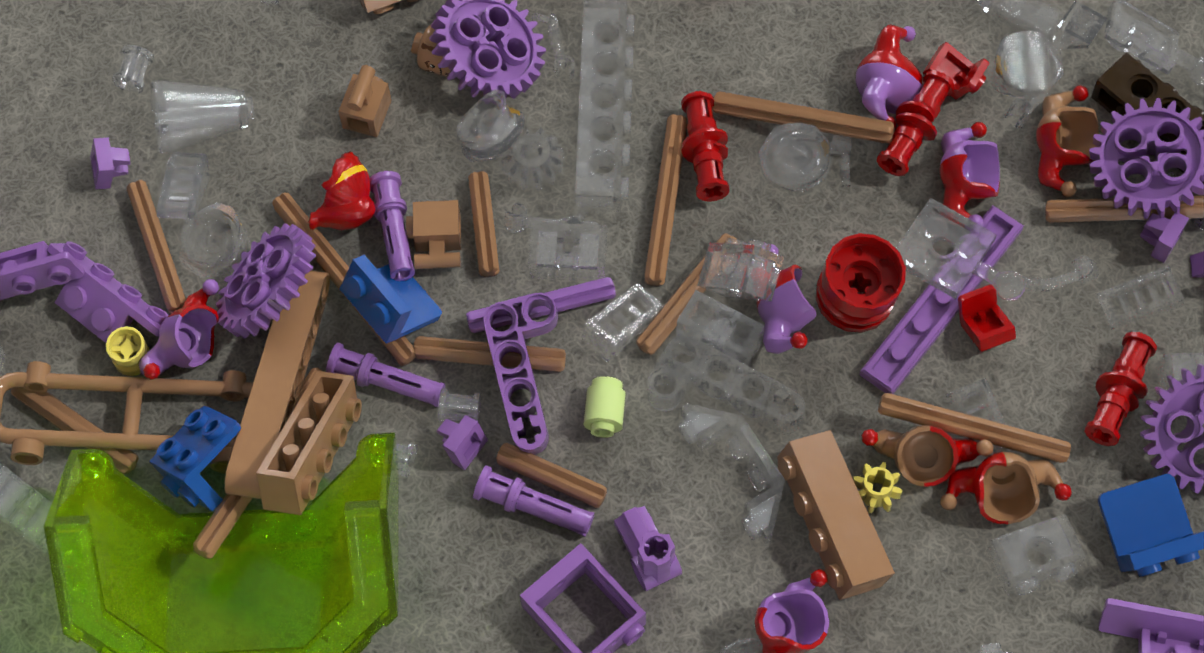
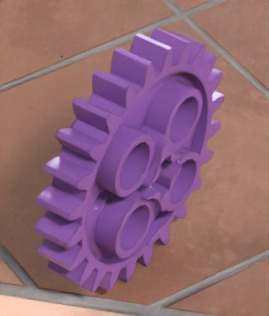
M447 0L435 14L437 18L431 24L435 31L429 39L437 43V45L432 50V54L443 57L437 66L439 68L448 67L451 70L447 79L451 80L457 77L460 80L459 90L464 89L468 85L471 87L472 97L483 91L486 101H490L496 94L498 100L503 102L508 95L515 99L521 92L525 93L540 76L539 70L545 64V61L540 57L546 52V48L537 44L543 39V35L533 33L532 30L538 23L536 21H526L525 17L529 11L526 9L518 12L516 10L517 0H513L510 4L505 3V0Z
M1157 98L1154 106L1149 108L1146 101L1141 99L1140 109L1134 110L1129 103H1126L1124 116L1116 111H1112L1111 119L1113 124L1103 121L1100 123L1103 135H1093V144L1097 147L1090 148L1089 150L1090 159L1095 160L1090 163V173L1097 174L1094 177L1095 187L1105 186L1102 190L1103 199L1115 195L1114 208L1118 209L1126 203L1128 204V215L1130 216L1135 213L1137 208H1142L1144 219H1148L1151 209H1156L1160 218H1164L1166 207H1171L1176 214H1179L1181 201L1190 206L1194 205L1192 192L1204 195V184L1202 183L1204 182V130H1200L1202 118L1198 117L1190 121L1189 107L1181 113H1177L1176 101H1172L1167 109L1162 108L1160 98ZM1165 133H1172L1178 137L1173 142H1164L1159 139ZM1128 139L1139 143L1137 147L1132 149L1124 148L1120 144ZM1185 151L1187 154L1183 155L1180 152ZM1148 155H1154L1157 161L1150 162ZM1119 161H1122V162H1124L1125 164H1124V165H1119L1118 162H1119ZM1170 168H1179L1185 173L1179 177H1170L1165 172ZM1132 174H1140L1146 179L1141 183L1133 184L1127 180V177Z
M284 223L281 228L274 226L270 235L264 232L260 242L253 241L251 250L248 253H241V262L232 265L234 272L232 275L225 277L224 281L228 284L218 293L223 296L216 303V306L220 308L217 311L219 316L218 323L236 337L242 336L247 338L249 334L256 336L260 327L266 331L271 319L277 322L282 309H290L289 301L300 296V293L297 291L299 286L308 282L304 276L313 270V266L309 263L316 257V254L312 252L316 247L311 242L313 238L296 225L292 224L289 226Z
M1198 364L1195 376L1185 367L1182 368L1181 381L1176 380L1170 375L1167 376L1170 385L1167 391L1158 386L1154 388L1161 398L1158 402L1153 400L1146 401V404L1154 412L1153 415L1141 416V420L1151 425V428L1140 432V436L1144 439L1152 440V443L1143 448L1144 452L1148 455L1158 454L1152 460L1151 465L1155 469L1165 466L1162 475L1171 474L1173 477L1176 476L1177 486L1181 489L1190 481L1191 490L1198 494L1204 483V463L1195 465L1193 457L1198 449L1204 448V434H1202L1204 432L1202 427L1204 424V365ZM1185 415L1187 418L1186 428L1180 433L1173 434L1171 432L1172 421L1178 416ZM1186 443L1182 450H1177L1179 444Z

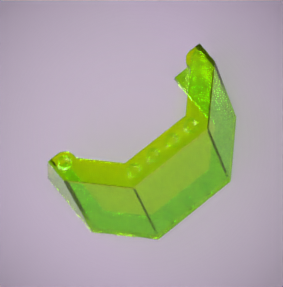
M395 433L370 434L362 438L357 445L356 457L304 509L302 515L264 509L244 510L215 555L210 559L195 553L193 543L214 512L178 514L116 470L113 459L106 452L99 449L71 450L43 527L62 632L74 642L78 643L81 640L98 653H360L371 643L372 637L383 626L387 627L398 617L399 466Z

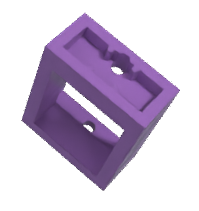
M581 543L520 594L523 609L563 653L582 652L543 608L584 573L628 619L590 653H613L624 643L627 646L632 645L645 632L643 626L646 624V612Z

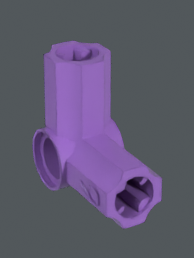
M645 506L629 509L614 520V525L631 556L630 561L635 575L645 591L682 574L681 566L675 555L673 541L669 534L663 535L658 532Z

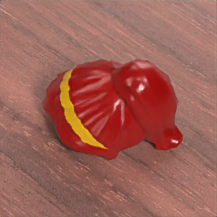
M351 151L341 155V158L336 159L329 180L321 184L326 190L323 205L310 213L308 222L310 230H314L317 227L341 231L356 229L369 221L376 211L374 202L369 196L370 177L367 169L360 162L358 156H355Z

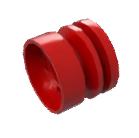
M858 233L840 240L832 247L816 284V301L821 314L832 325L844 331L862 333L876 329L888 319L905 284L906 266L900 252L889 241L873 234Z

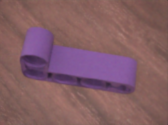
M533 293L491 305L485 311L483 322L511 436L516 447L524 452L536 455L547 447L549 434L525 339L551 332L557 325L558 312L554 300L549 295ZM546 306L551 311L549 317L542 322L533 321L529 315L534 307ZM500 315L511 317L513 322L508 330L499 332L492 328V323L496 317ZM509 352H516L522 356L521 363L514 369H507L501 365L502 358ZM518 389H526L531 393V399L527 405L518 407L511 403L510 398L512 394ZM529 417L533 430L541 432L535 435V442L532 444H528L526 438H520L526 435L522 418Z

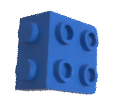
M365 255L352 260L339 288L386 344L438 321L442 314L439 306L413 277L405 281H395V279L391 278L389 264L377 269Z
M203 406L190 413L185 419L182 428L173 437L162 442L155 456L149 461L164 477L160 481L161 485L174 497L178 498L180 496L193 508L200 504L213 511L223 499L202 478L200 472L239 433L241 425L236 420L208 406Z
M1163 474L1099 495L1098 504L1121 572L1137 570L1140 577L1161 571L1160 563L1173 558L1176 565L1200 558L1198 551L1204 549V531L1193 533L1176 480L1171 474Z

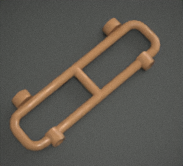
M33 361L27 364L26 372H12L0 377V417L4 394L9 389L16 387L26 388L29 391L38 393L46 392L48 389L127 392L122 433L11 429L4 427L0 422V442L12 444L11 460L23 465H38L42 463L45 446L157 451L162 442L173 436L138 434L143 393L220 396L228 401H241L244 398H249L253 382H246V374L236 370L224 372L223 381L166 378L150 380L144 377L51 373V366L49 364ZM233 438L211 461L210 467L212 470L226 474L236 438Z

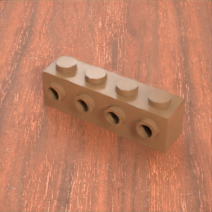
M317 371L256 472L264 510L302 515L308 502L315 498L322 477L331 470L336 452L339 447L345 445L349 429L353 422L359 420L361 415L362 403L357 398L354 376Z
M831 430L789 441L777 457L778 469L782 478L788 482L794 495L793 502L797 513L804 518L809 530L811 546L821 557L825 572L828 575L827 583L832 589H835L839 600L882 587L895 572Z

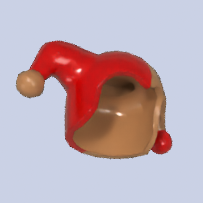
M1082 85L1076 86L1072 91L1056 93L1045 97L1042 104L1043 117L1036 130V141L1041 152L1038 180L1046 187L1061 191L1065 197L1073 196L1077 188L1073 181L1065 182L1059 176L1060 170L1066 165L1090 164L1095 161L1090 159L1089 150L1090 148L1097 147L1093 144V135L1099 134L1096 112L1094 109L1087 107L1068 106L1073 101L1083 102L1088 98V90Z
M931 425L916 426L905 433L886 429L875 432L873 429H868L861 435L862 442L865 445L873 446L878 453L895 459L896 467L901 475L911 484L921 487L937 486L946 481L955 472L957 465L973 461L979 455L987 457L993 453L994 448L989 440L983 439L980 442H976L970 438H952L942 428Z
M999 452L986 457L978 466L963 468L952 473L949 478L947 492L941 497L940 505L946 510H953L957 505L956 498L958 495L969 492L975 494L980 513L988 521L996 524H1012L1029 518L1038 509L1040 503L1038 485L1044 484L1052 487L1056 498L1062 501L1068 500L1072 495V491L1068 484L1063 483L1056 468L1049 460L1037 459L1027 461L1022 456L1012 452Z

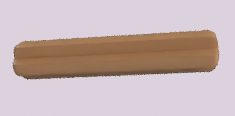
M484 171L473 172L469 175L468 179L479 274L483 277L495 276L499 274L500 270L489 177Z
M504 443L498 451L496 459L497 463L595 508H599L605 500L607 488L599 483L534 454L524 452L509 443Z

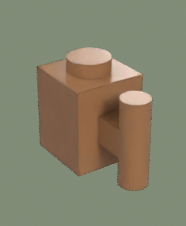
M363 65L358 75L353 74L338 112L343 129L378 137L392 99L388 83L374 76L375 69L368 65Z
M458 200L413 202V216H406L407 238L414 239L416 252L429 251V253L414 254L415 269L461 267L460 252L446 253L447 250H461V215Z

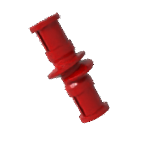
M928 71L923 77L924 84L919 93L914 96L912 101L902 102L896 110V123L898 127L895 129L892 140L886 150L881 151L877 156L878 165L887 173L894 176H905L909 170L908 163L914 152L921 146L922 140L931 141L937 136L936 127L932 122L941 111L940 107L946 96H950L955 90L953 80L940 71Z
M694 91L684 96L681 100L682 110L687 114L688 137L683 141L681 150L683 157L693 163L694 171L697 174L696 196L702 201L712 202L723 199L730 191L729 183L724 180L722 170L723 160L728 157V147L725 146L728 142V135L722 129L717 128L716 121L713 118L712 106H714V97L712 94Z
M1140 332L1126 333L1122 340L1123 350L1120 357L1115 361L1112 372L1103 373L1096 381V391L1100 396L1097 404L1098 409L1093 421L1087 423L1084 431L1086 436L1095 443L1103 446H1115L1118 444L1121 436L1119 429L1123 420L1127 417L1129 411L1132 412L1139 407L1138 399H1143L1148 393V388L1142 379L1148 359L1155 355L1157 345L1146 334Z

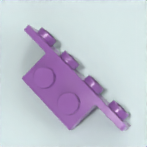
M44 241L0 253V300L21 294H30L35 290L66 284L71 280L84 277V268L69 252L51 255L47 252L49 246Z
M70 241L66 243H50L47 252L51 255L69 252L84 268V277L66 283L54 302L105 343L114 330L120 327H129L133 319L155 336H159L161 325L164 319L169 316L165 311L144 302L141 299L142 294L137 289L117 281L113 277L114 272L111 269L90 260L86 256V250L78 244Z
M1106 599L1099 621V631L1137 638L1138 653H1204V616L1117 599Z

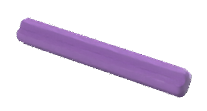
M606 277L544 294L549 295L554 300L557 312L613 299L616 296V290L613 280ZM537 306L531 310L529 316L533 319L549 315L551 311L546 306ZM489 307L467 313V322L472 333L485 331L483 317ZM500 315L493 321L492 328L512 324L513 319L506 315Z

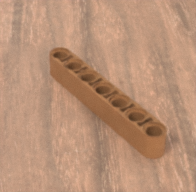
M310 271L305 274L304 278L308 282L299 286L297 291L300 293V296L289 301L290 309L285 310L283 308L277 322L274 319L272 321L240 424L241 430L237 434L225 476L226 494L261 499L256 472L296 407L327 302L330 287L329 273Z

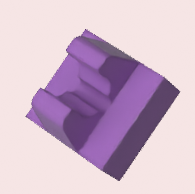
M109 137L93 139L90 160L95 189L111 188L113 177L128 174L127 165L131 163L129 151L127 148L110 147Z
M1154 213L1151 214L1140 237L1155 246L1151 254L1152 257L1163 263L1166 261L1189 220L1188 217L1180 213H1174L1171 219L1160 218L1159 215Z
M467 415L464 416L459 424L445 419L437 429V433L444 437L442 446L452 463L463 470H466L488 441L478 421Z

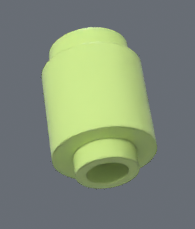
M594 378L592 385L587 388L583 425L596 437H612L614 433L622 430L626 392L622 389L623 383L616 378Z

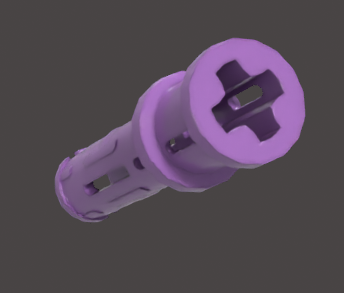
M382 171L370 177V191L374 193L375 197L374 205L376 211L374 216L382 224L391 278L395 279V281H405L415 275V270L411 260L403 217L406 214L407 207L406 202L400 196L401 177L394 171Z
M338 342L334 345L327 362L326 372L354 376L358 386L364 387L373 384L398 394L424 401L435 407L439 406L444 394L445 383H439L377 362L378 359L374 354L367 353L362 355L344 349V344Z
M485 465L473 493L474 499L480 500L485 498L503 505L504 511L515 512L518 509L586 537L594 518V512H589L525 487L526 483L523 482V479L517 477L515 480L492 472V467Z

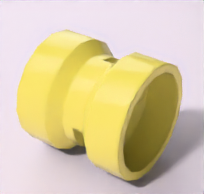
M126 326L114 330L107 338L106 351L116 369L127 376L141 374L139 362L150 350L140 331L133 327Z

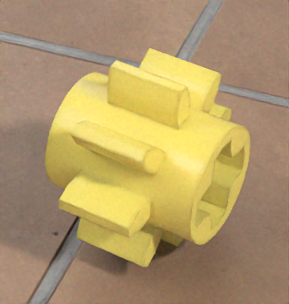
M882 462L880 467L871 468L866 463L863 468L864 478L854 476L853 480L856 487L861 489L858 491L861 499L869 506V513H872L874 508L883 507L884 510L889 512L892 506L890 498L900 499L902 489L894 486L898 482L900 474L899 472L891 474L886 469V462ZM874 483L882 484L880 492L872 490Z

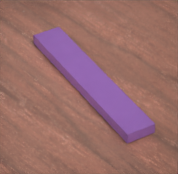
M992 205L983 216L982 227L971 231L861 369L860 376L884 393L894 394L959 312L958 297L978 288L1022 232L1024 226Z

